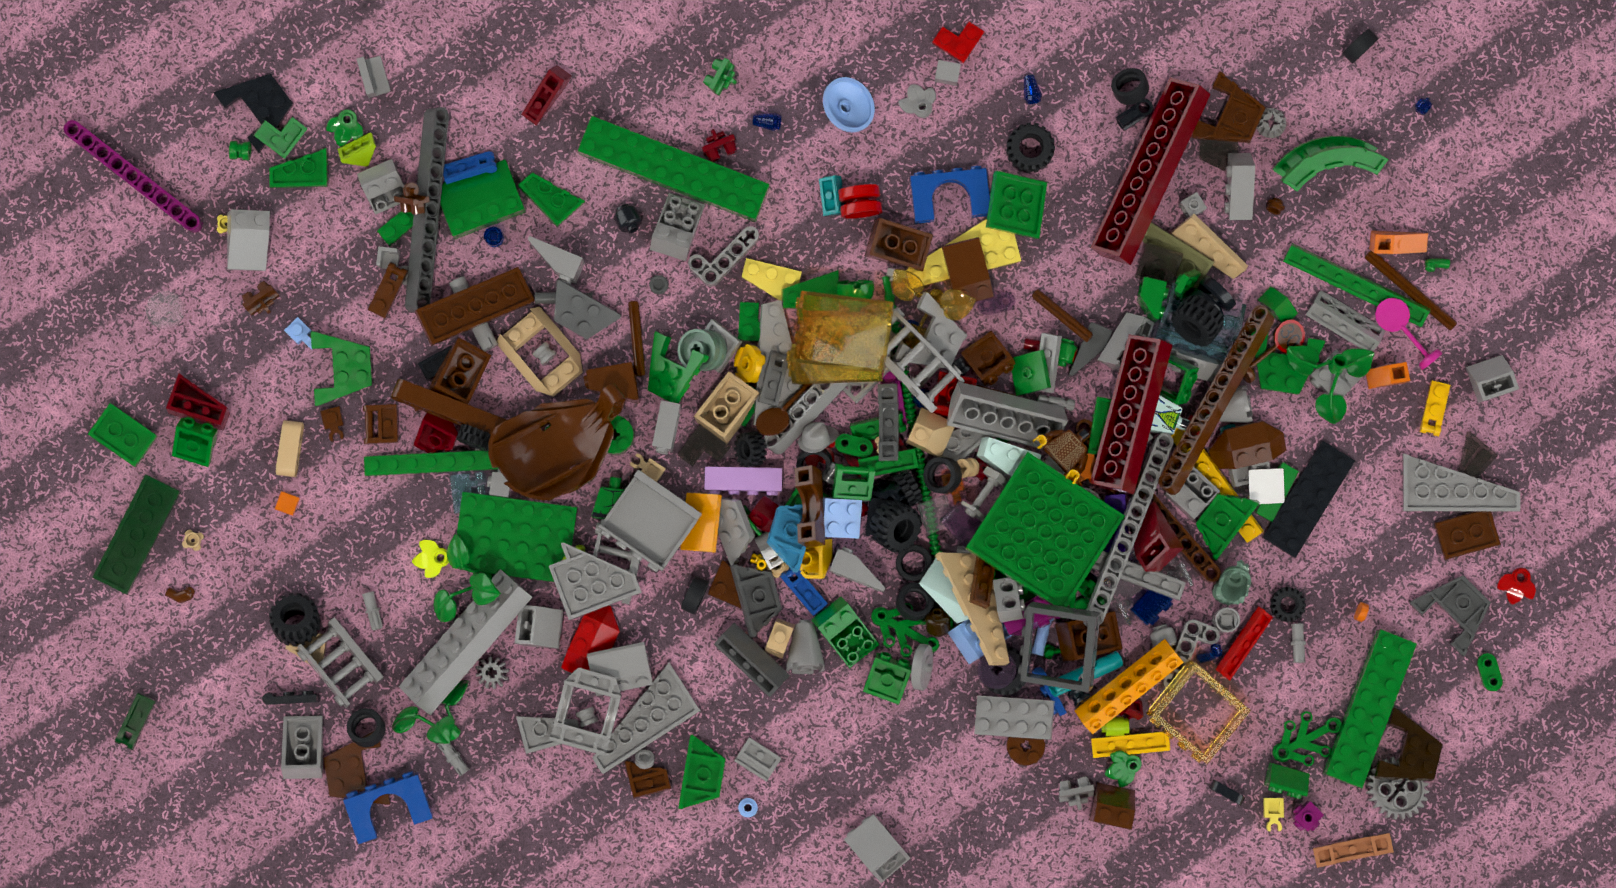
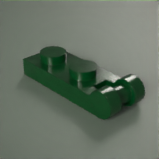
M137 693L116 736L115 743L119 745L122 743L130 750L135 748L138 738L156 703L155 700ZM126 732L132 733L131 738L125 737Z

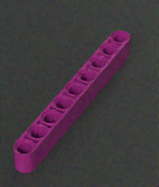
M75 120L65 123L63 130L69 138L192 233L199 232L202 229L203 222L195 213ZM78 126L77 133L70 134L71 128ZM88 138H92V144L85 146V141ZM107 149V156L100 158V152ZM117 161H122L123 163L120 169H115ZM136 172L137 178L134 181H130L129 176ZM147 184H152V190L148 193H145V186ZM161 196H167L166 203L159 204ZM181 207L182 213L174 216V210ZM196 219V226L189 227V221Z

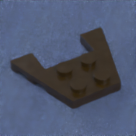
M1393 708L1387 725L1405 732L1398 766L1380 760L1377 764L1374 778L1433 781L1443 744L1397 708Z

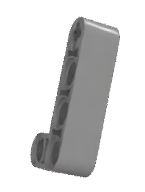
M751 226L746 227L711 264L701 255L691 256L688 261L689 269L708 287L716 286L759 241L758 230ZM747 233H754L755 239H748L746 242L748 246L746 247L743 242L747 239ZM738 245L742 247L743 251L740 254H734L732 248ZM722 259L730 262L727 268L719 266V262ZM695 260H700L703 263L698 269L692 267V263ZM708 273L716 275V279L713 282H708L705 279Z
M1189 620L1184 623L1178 637V643L1174 647V650L1184 662L1183 667L1180 670L1175 669L1172 671L1180 673V676L1175 675L1173 679L1176 683L1175 686L1169 687L1167 679H1172L1173 674H1169L1162 679V686L1165 690L1175 691L1179 689L1197 642L1200 641L1209 645L1215 644L1220 639L1218 629L1197 620ZM1190 623L1195 624L1197 627V631L1194 634L1188 632L1187 627ZM1208 630L1213 631L1215 634V638L1212 641L1206 639L1205 634ZM1183 641H1187L1190 644V649L1187 652L1181 650L1180 645Z

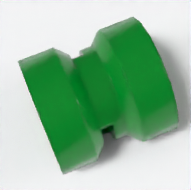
M230 141L229 159L236 160L242 158L244 161H250L251 142L244 141L243 143H238V141Z

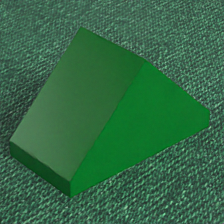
M1270 287L1258 299L1280 323L1293 319L1298 314L1288 297L1273 287Z

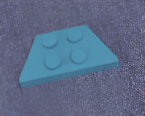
M802 504L779 506L776 509L766 542L795 573L800 570L806 550L805 546L798 543L797 524L802 520Z

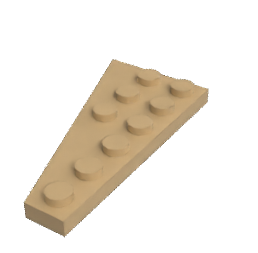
M937 553L935 557L937 561H941L945 569L943 570L945 577L950 579L953 586L952 591L964 615L968 616L972 624L970 625L972 631L976 632L980 640L979 646L988 664L1007 665L1010 662L1002 623H1000L997 612L994 584L992 586L990 605L987 609L969 602L976 555L973 553Z

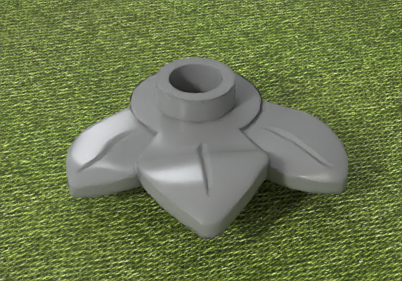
M911 84L907 91L908 98L898 101L900 108L908 114L915 113L917 117L926 118L932 113V104L936 100V93L932 87L924 91L919 85ZM921 106H926L924 110L919 109Z

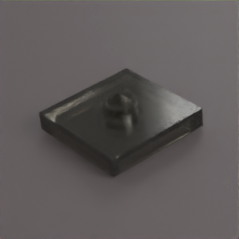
M1147 242L1135 278L1142 280L1144 277L1165 281L1167 282L1166 287L1171 289L1182 261L1183 253Z

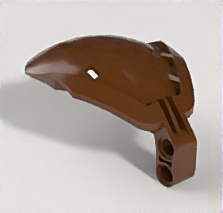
M611 383L601 391L596 403L590 399L541 403L531 411H524L496 425L488 443L489 459L492 468H499L507 479V482L504 484L527 498L549 501L578 490L596 477L614 436V429L610 422L622 411L626 397L615 383ZM549 422L550 427L542 431L540 427Z

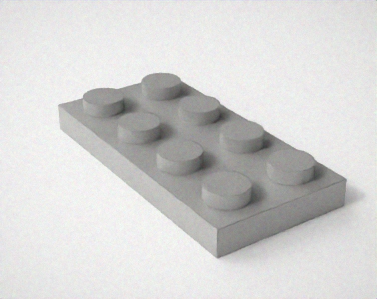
M977 696L974 734L1052 740L1055 701Z

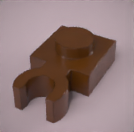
M340 407L320 411L324 429L331 430L329 433L330 441L334 442L333 436L336 433H339L341 440H343L344 433L339 430L340 426H344Z

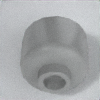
M1167 624L1153 628V632L1150 634L1153 647L1164 639L1172 647H1175L1178 643L1174 629L1168 627Z

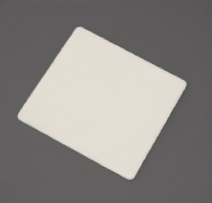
M1283 469L1249 470V498L1259 501L1260 504L1284 503Z

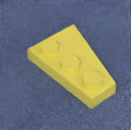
M746 258L742 278L782 302L781 290L799 284L802 272Z

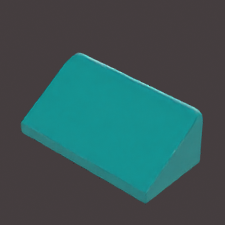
M833 175L820 178L819 186L823 216L841 214L840 207L845 204L839 201L838 190L843 188L842 177Z

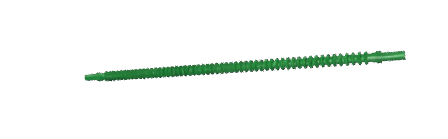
M884 276L882 277L885 291L884 300L887 305L889 304L895 309L897 306L894 303L895 294L892 292L891 282L889 281L890 277ZM888 310L887 315L890 317L892 313ZM898 321L890 329L896 335L901 330V327L898 326L900 324ZM895 346V347H894V348H895L894 353H896V351H897V349H898V346ZM908 365L905 367V370L903 371L906 375L907 373H909V371L906 370V368H908ZM901 382L903 402H905L904 407H906L905 413H907L906 418H908L907 424H909L908 429L911 432L916 421L915 417L917 416L914 413L916 409L913 408L915 403L912 402L914 398L911 395L913 394ZM913 446L912 449H915L918 463L916 473H918V484H920L919 489H921L920 493L923 498L922 505H924L923 511H925V522H927L926 527H928L927 533H929L928 538H930L929 544H931L930 549H932L931 555H933L932 560H935V555L942 551L939 549L941 545L938 544L940 542L937 538L939 534L936 533L938 529L935 528L937 523L934 522L936 518L933 517L935 512L932 511L934 507L931 506L933 504V501L930 500L932 496L929 495L931 490L927 488L923 477L924 466L926 465L923 462L925 458L922 457L924 452ZM950 617V624H951L950 630H952V629L954 628L953 619H952L951 617Z

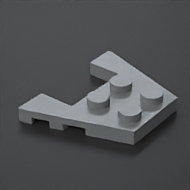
M923 292L916 308L932 316L924 338L952 366L965 334L927 292ZM899 344L893 360L901 361L912 349L904 344ZM925 347L910 363L927 366L935 356ZM942 363L937 366V368L946 369Z

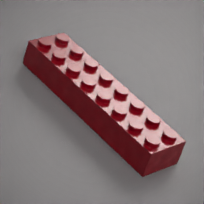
M1128 335L1090 481L1091 484L1105 489L1134 494L1172 344L1161 339Z

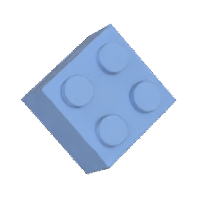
M823 497L825 537L859 539L862 500Z

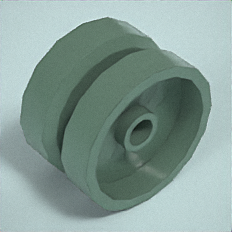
M689 330L681 337L678 343L677 352L679 360L685 367H687L692 350L700 351L709 356L707 362H703L699 369L701 371L716 370L723 364L726 358V342L721 334L715 330Z

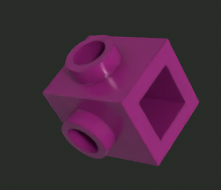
M1307 801L1303 806L1299 804L1293 810L1294 815L1291 818L1294 820L1293 824L1297 829L1308 832L1309 830L1314 831L1320 825L1318 821L1324 814L1311 801Z

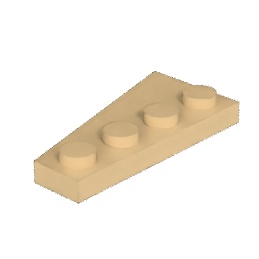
M1195 214L1191 215L1170 232L1173 236L1213 260L1214 264L1212 266L1232 279L1236 278L1248 267Z

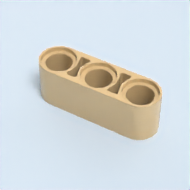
M283 421L276 475L297 476L304 431L303 422Z

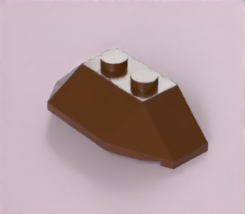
M1261 420L1225 429L1208 451L1210 458L1218 469H1239L1272 461L1287 451L1284 433Z

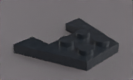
M271 74L213 92L225 108L242 98L260 124L266 120L276 129L294 105ZM252 133L247 138L258 153H260L265 144L254 137V133Z

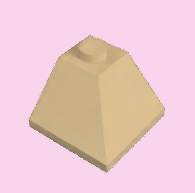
M921 408L906 443L936 457H942L955 427L948 426L947 419Z

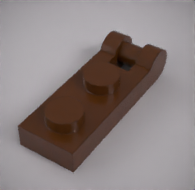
M392 262L389 263L386 273L368 308L369 311L383 318L387 317L408 274V270L400 269ZM392 274L398 276L397 280L391 278Z

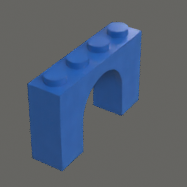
M973 166L970 167V170L954 168L951 169V172L944 173V170L932 171L933 174L925 175V172L914 173V176H910L915 224L934 222L932 195L940 185L945 183L959 184L967 191L970 201L971 218L986 217L988 215L990 196L986 168Z
M413 771L402 774V778L395 780L392 777L384 780L382 785L376 786V784L366 786L362 792L358 793L357 790L346 794L347 797H344L343 802L358 844L377 838L370 808L374 800L381 795L395 794L401 797L408 806L414 825L433 819L418 772L413 773Z

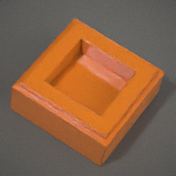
M281 491L275 510L294 516L300 498Z

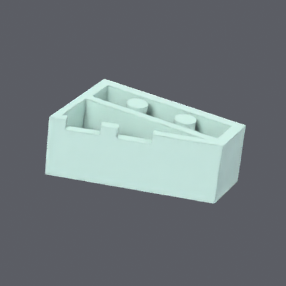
M982 437L977 457L1010 480L1027 452L1038 459H1041V454L990 437Z

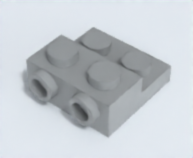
M1336 349V350H1335L1325 361H1323L1322 363L1326 362L1328 359L1332 360L1333 357H1334L1336 354H1341V353ZM1329 365L1315 369L1309 375L1311 384L1317 389L1320 387L1325 392L1324 394L1329 395L1335 374L1330 372ZM1344 369L1338 377L1333 396L1341 395L1344 397L1362 377H1353Z

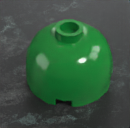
M871 280L836 282L837 297L841 303L850 306V309H861V306L868 304L874 295V282Z

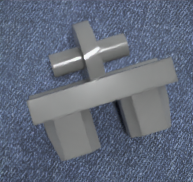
M1088 777L1077 779L1078 788L1073 789L1071 788L1070 781H1061L1059 791L1060 803L1068 801L1069 807L1076 805L1077 810H1082L1081 804L1088 803L1087 797L1094 796V787L1090 785Z

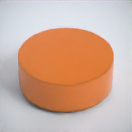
M1359 603L1354 614V620L1363 622L1366 619L1369 611L1368 604Z

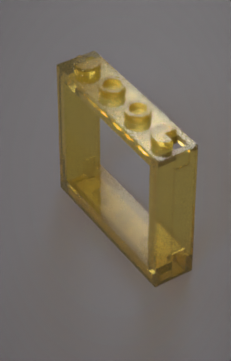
M1189 659L1146 714L1150 717L1149 721L1158 728L1160 725L1164 729L1163 733L1172 740L1174 737L1178 741L1177 745L1186 752L1188 749L1192 753L1191 757L1198 763L1202 761L1208 764L1251 710L1196 662ZM1193 674L1237 710L1203 753L1160 717V714Z

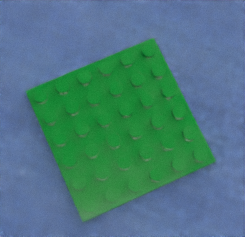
M1027 452L965 549L1047 603L1068 607L1125 515L1078 484H1072L1073 481L1068 478L1066 479L1064 475Z

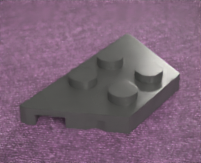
M559 278L556 280L555 322L585 339H589L621 318L622 315Z
M731 565L730 568L750 637H755L782 610L772 572Z

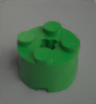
M616 416L610 423L614 431L620 434V437H616V440L612 439L607 452L609 455H621L627 452L633 445L635 438L631 424L625 418Z

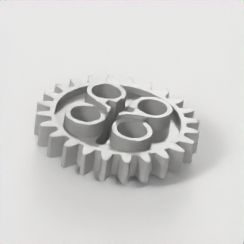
M1391 757L1390 764L1398 766L1400 757H1398L1397 761L1394 757ZM1371 769L1374 775L1367 776L1371 783H1367L1365 786L1370 787L1371 790L1367 791L1366 794L1372 795L1368 800L1369 802H1375L1372 808H1380L1378 814L1385 812V818L1390 817L1392 814L1393 820H1396L1399 815V818L1403 820L1405 819V814L1410 818L1412 817V812L1414 814L1419 813L1417 807L1424 808L1421 801L1428 800L1423 795L1429 793L1428 790L1424 789L1429 783L1408 779L1403 782V779L1374 778L1376 769ZM1402 782V784L1398 788L1400 791L1394 793L1396 790L1395 785H1398ZM1408 782H1412L1414 785L1412 792L1407 788ZM1382 785L1387 787V795L1381 793ZM1394 793L1390 802H1387V799ZM1397 797H1400L1403 800L1402 807L1397 805Z

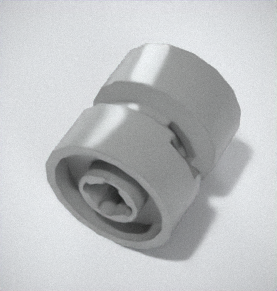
M1233 608L1219 609L1212 617L1213 627L1221 633L1233 632L1240 624V616Z

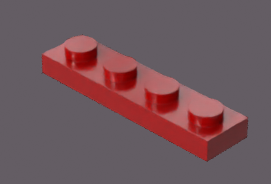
M1258 606L1215 670L1230 681L1273 617Z

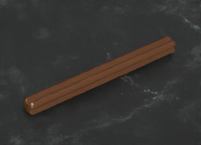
M1371 250L1366 254L1365 259L1415 302L1430 308V314L1448 330H1452L1457 325V322L1379 255Z

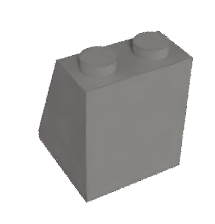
M874 814L866 817L861 825L856 829H852L844 839L880 883L884 882L910 859L908 854Z

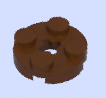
M1008 737L1006 749L1009 757L1015 763L1029 766L1037 763L1042 758L1045 752L1044 739ZM1025 740L1029 741L1028 744L1031 745V749H1027V752H1024L1023 748L1020 747L1021 743H1025Z

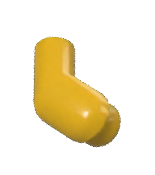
M753 553L750 562L756 564L757 570L763 571L766 568L763 555Z

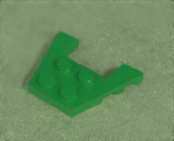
M311 331L312 349L332 348L334 387L314 388L315 406L372 385L370 346Z
M655 331L647 391L669 402L679 403L690 387L689 382L694 375L697 376L701 371L699 369L703 362H707L709 356L700 351L692 350L687 367L665 357L671 337Z
M1268 334L1256 353L1255 359L1266 352ZM1308 338L1306 346L1313 348L1319 355L1325 341ZM1271 353L1256 365L1260 389L1299 395L1308 376L1296 373L1291 368L1285 354Z

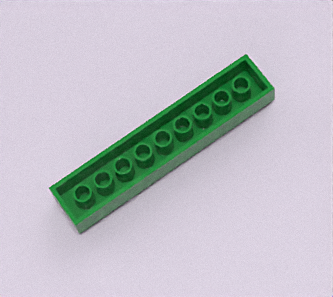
M591 116L578 148L579 155L755 223L770 188L768 183L594 116Z

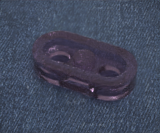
M1009 292L993 294L994 297L980 300L977 303L978 311L981 314L992 315L1012 310L1015 305V298ZM1004 298H1007L1009 300V304H1003L1002 300ZM984 302H989L990 308H985Z

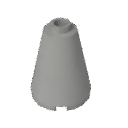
M1241 385L1236 389L1219 422H1253V418L1250 417L1253 416L1250 396L1246 392L1248 390L1247 385Z
M800 620L799 623L795 624L786 665L787 672L792 669L793 674H814V670L819 669V673L825 670L815 625L810 620Z

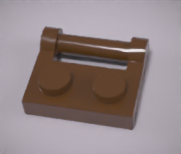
M397 404L363 406L366 434L364 444L399 443ZM377 411L378 437L373 438L372 412Z

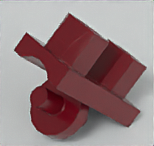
M714 129L710 130L712 136L706 138L707 143L710 144L702 147L703 154L707 155L711 162L720 159L717 150L723 147L727 156L737 152L734 135L731 134L724 137L723 131L716 133Z

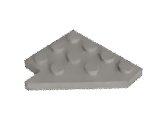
M561 543L566 559L549 565L569 620L642 593L635 574L566 543Z

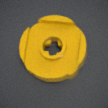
M747 344L745 347L739 348L735 355L734 367H737L738 372L735 373V376L745 383H757L762 366L765 364V356L761 354L757 346Z

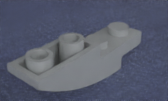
M1173 346L1170 353L1198 367L1197 378L1213 382L1223 362L1201 354L1195 355ZM1168 362L1167 366L1171 367L1173 371L1185 374L1186 371Z

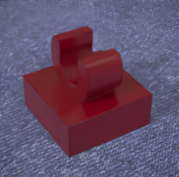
M1137 699L1120 712V715L1126 713L1128 719L1135 718L1140 720L1144 717L1142 701Z

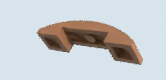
M1390 833L1313 848L1317 868L1394 852Z

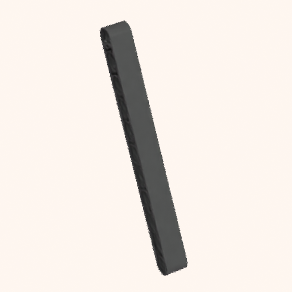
M444 107L429 108L424 112L417 185L419 187L418 194L429 196L430 202L424 203L425 213L414 214L405 297V308L410 313H415V310L431 302L449 113Z

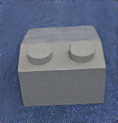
M231 209L227 213V270L266 271L270 211Z
M531 236L528 237L531 246L557 274L560 280L569 285L577 283L585 264L582 257Z
M845 547L842 550H837L829 572L879 592H884L885 587L856 555H853V550Z
M284 716L281 761L283 779L323 778V716Z

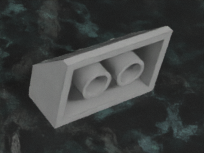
M644 642L587 654L590 671L615 677L620 691L653 685L651 668Z

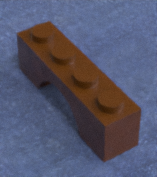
M813 465L794 468L795 487L800 494L803 506L802 520L797 524L798 543L807 548L825 545L822 470Z

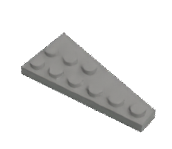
M781 300L761 305L758 348L761 354L765 356V364L762 366L759 380L756 383V391L759 393L761 391L771 350H775L778 354L782 355L784 353L789 354L790 359L778 406L775 407L758 402V396L754 402L753 425H756V419L762 412L770 408H782L802 387V383L798 378L799 370ZM775 361L774 366L780 367L781 362ZM804 392L794 401V403L786 410V412H788L793 407V405L804 395Z
M670 663L665 666L653 681V685H650L611 734L606 755L595 754L593 756V760L602 774L700 712L697 704Z

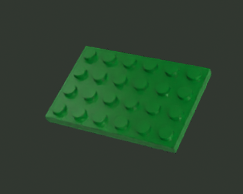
M462 492L457 534L464 540L470 553V562L465 566L474 570L478 569L479 572L497 574L501 569L508 576L554 582L549 565L563 560L565 553L561 543L572 546L577 507Z

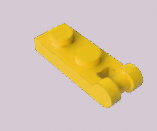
M1433 380L1430 382L1419 430L1420 433L1426 434V432L1433 433V436L1439 437L1451 385ZM1429 420L1435 421V425H1428Z

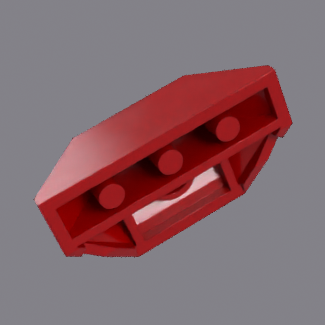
M610 605L583 616L561 666L562 669L573 673L578 667L590 671L587 654L612 649L620 630Z

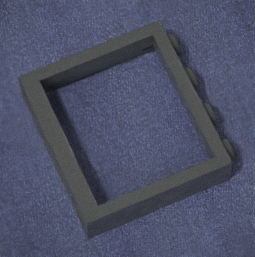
M1031 602L1025 607L1024 619H1026V626H1023L1022 629L1024 644L1021 645L1020 656H1023L1018 669V674L1021 675L1020 681L1090 692L1094 682L1101 612ZM1035 613L1088 622L1082 682L1029 673Z

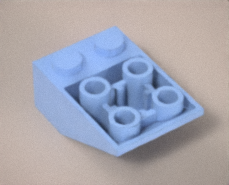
M969 619L950 630L948 634L968 664H971L984 654L979 646L980 640L976 632H973L970 627L972 624ZM1002 622L1004 638L1006 640L1012 635H1009L1004 623Z

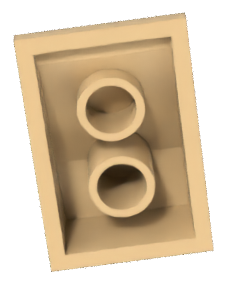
M728 372L694 415V418L698 424L727 444L741 426L760 393L731 372Z

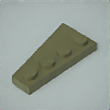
M1153 222L1150 223L1142 241L1164 262L1177 278L1180 274L1183 275L1193 269L1201 272L1193 287L1198 288L1199 282L1207 275L1214 261Z

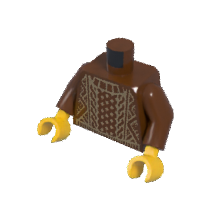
M1084 428L1076 435L1070 429L1067 431L1059 429L1038 435L1033 439V442H1040V446L1037 448H1042L1067 474L1065 478L1067 479L1070 476L1074 479L1072 484L1076 483L1086 467L1088 459L1086 451L1088 448L1083 443L1090 437L1089 433Z

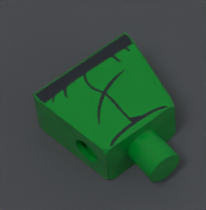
M610 477L609 488L600 487L592 518H606L625 491L620 489L621 478Z

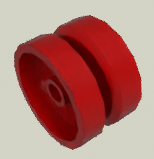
M855 185L838 190L839 201L847 203L840 207L841 218L857 219L882 213L881 202L875 200L880 197L879 185Z

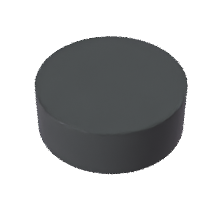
M656 275L650 280L649 286L654 294L662 295L668 290L669 284L664 276Z

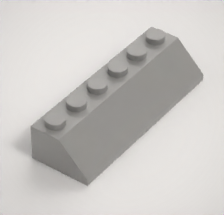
M957 382L953 391L947 418L948 426L1033 447L1040 446L1039 441L1033 442V439L1038 435H1043L1053 430H1064L1068 422L1064 408L962 382Z

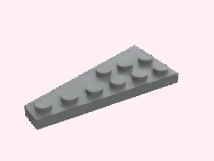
M1403 454V511L1520 512V492Z

